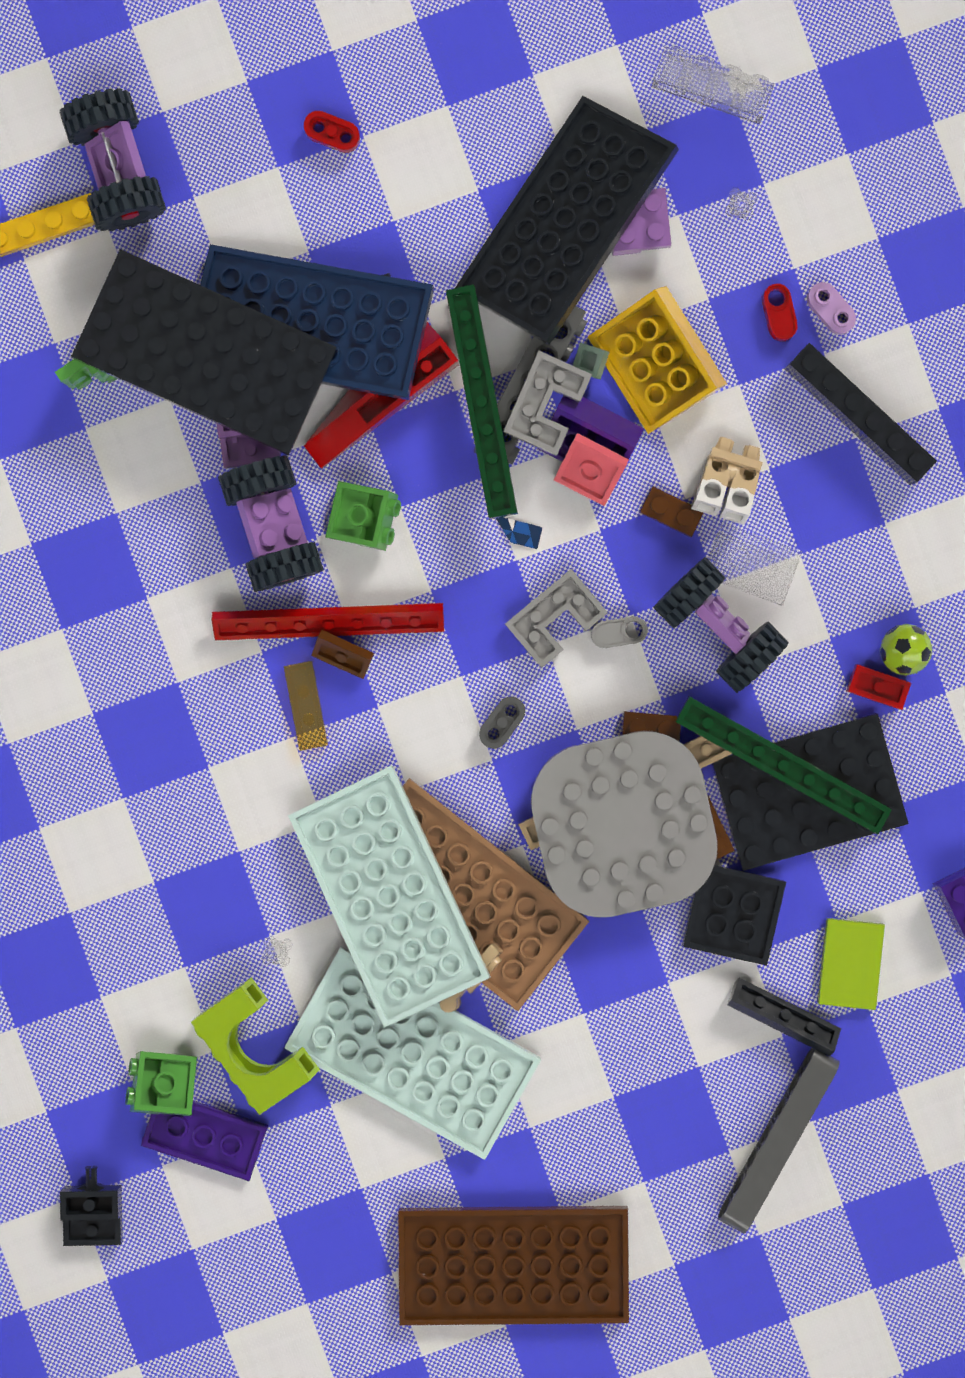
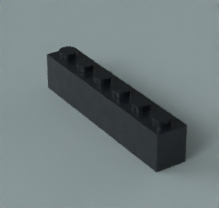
M810 343L786 366L785 370L909 485L917 483L937 462L935 458Z

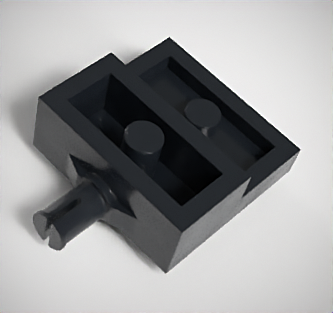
M86 1166L85 1184L80 1186H64L60 1191V1221H63V1246L121 1245L123 1242L122 1185H103L97 1183V1166L92 1168L91 1166Z

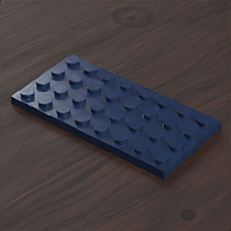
M210 244L201 286L337 347V351L322 384L409 400L434 292L432 284Z

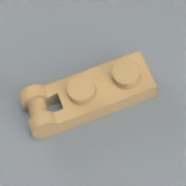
M495 943L491 944L481 955L490 973L502 961L499 955L503 950ZM482 982L440 1001V1008L448 1013L457 1010L461 1005L460 998L464 993L468 991L471 994Z

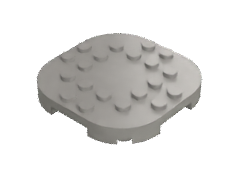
M637 731L585 744L573 745L553 755L544 764L534 781L531 793V809L546 876L554 893L571 909L592 917H613L672 904L694 894L710 876L717 857V837L703 774L693 754L674 738L653 731Z

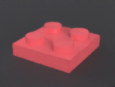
M577 433L554 481L605 506L629 459Z

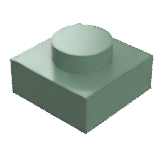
M580 342L573 366L592 374L591 377L601 380L609 351Z

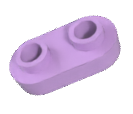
M820 282L809 290L807 294L809 307L832 333L843 335L854 327L856 323L854 310L831 284ZM820 292H825L828 296V300L821 301L818 297V294ZM844 314L846 316V323H840L837 320V315Z

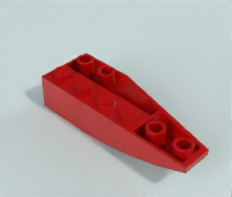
M427 322L409 400L349 389L305 443L304 447L318 466L323 469L459 366V360L441 336Z

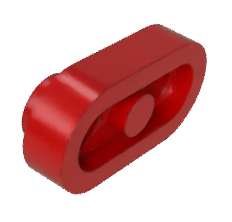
M313 111L304 120V130L307 137L316 143L342 153L354 151L360 143L359 130L349 121L323 111ZM322 124L324 130L322 132H315V125ZM345 134L351 136V140L347 143H343L340 140Z

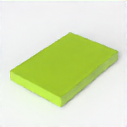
M826 918L818 1004L876 1010L885 924Z

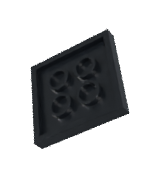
M714 865L706 882L693 894L682 946L767 966L786 881Z

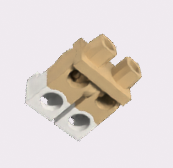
M720 437L716 446L712 448L707 457L691 509L716 516L722 506L726 488L728 487L719 518L744 525L751 513L763 463L759 461L760 448L745 445L741 456L731 453L734 445L732 439Z

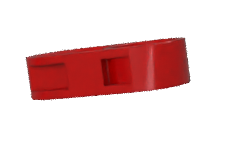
M772 284L762 295L763 310L771 337L779 342H785L793 337L798 328L795 310L789 289L782 284ZM772 291L781 292L784 296L783 304L780 306L772 305L768 300L769 293Z

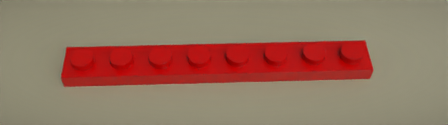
M443 603L212 612L211 618L215 641L318 637L321 630L335 636L444 632Z

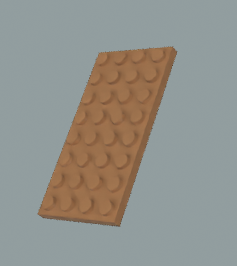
M409 778L403 785L405 793L480 955L494 943L503 950L499 955L502 961L491 973L489 972L491 978L483 981L482 984L515 1010L519 1011L586 927L589 920L581 913L564 904L552 890Z

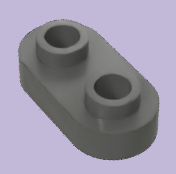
M516 697L502 699L480 728L479 737L486 747L492 749L499 748L512 735L525 716V706L521 700ZM512 705L516 708L514 716L506 715L505 709L507 706ZM495 728L499 731L497 739L489 738L488 732L490 729Z

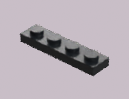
M741 978L735 981L727 1003L728 1006L828 1056L835 1052L841 1028Z

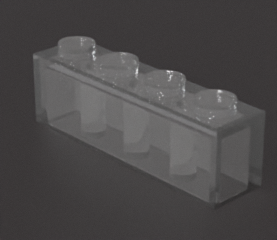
M680 46L664 47L651 87L757 124L761 123L775 83L769 82V78L761 74H753L752 76L743 73L742 69L735 65L727 64L723 66L714 63L715 60L706 55H699L697 57L688 54L687 50Z

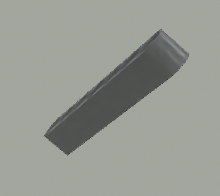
M814 1048L809 1050L724 1201L718 1214V1220L743 1234L749 1230L839 1068V1060Z

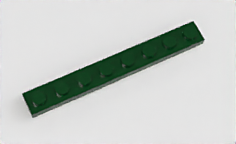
M475 285L446 290L488 517L490 520L516 515L518 510Z
M688 696L674 721L877 835L892 811L889 807Z

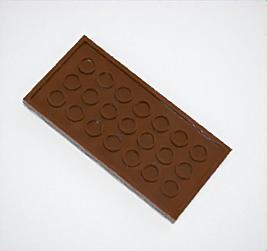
M628 1206L398 1209L399 1326L629 1323Z

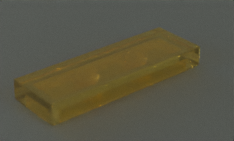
M313 661L284 666L299 751L328 746Z

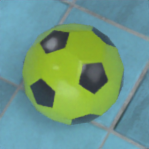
M902 624L893 627L885 634L881 641L880 654L887 668L896 674L907 676L916 674L927 666L932 657L933 647L929 636L921 628L915 625Z

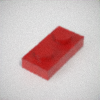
M855 664L846 692L903 710L911 682Z

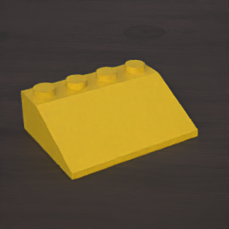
M667 286L654 289L588 336L593 347L609 351L605 366L648 434L727 385V382Z

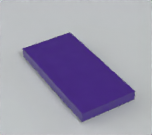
M193 1100L192 1115L190 1116L162 1113L151 1114L141 1146L250 1181L268 1125Z

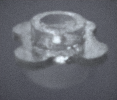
M739 188L732 189L729 193L731 198L729 205L725 208L726 214L730 217L734 216L743 218V220H750L754 215L752 208L754 203L757 202V195L754 192H741ZM739 202H743L744 206L740 207Z
M273 936L267 937L264 941L266 949L265 954L262 956V961L267 965L271 963L279 964L281 967L289 965V950L293 946L291 940H277ZM275 949H279L280 953L275 954Z

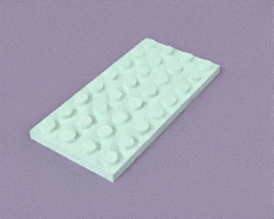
M389 766L288 815L384 1028L491 978L393 766Z
M342 946L284 1047L292 1053L304 1047L316 1065L322 1070L484 1160L541 1061L539 1056L456 1010L449 1013L444 1012L440 1008V1002L384 1028L350 951Z

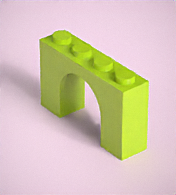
M250 977L202 1011L191 1021V1024L194 1026L196 1034L211 1049L213 1057L226 1069L230 1080L246 1096L248 1104L260 1115L309 1082L320 1069L304 1047H301L279 1063L272 1065L257 1063L243 1052L238 1041L239 1025L268 1001L253 978Z

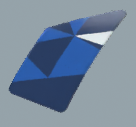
M504 517L496 518L511 543L533 549L538 548L542 527Z

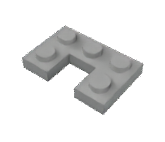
M538 351L503 433L556 456L569 428L542 416L552 392L555 391L580 402L592 374Z
M572 569L505 623L507 628L541 668L564 650L545 628L563 612L568 610L585 631L608 613Z

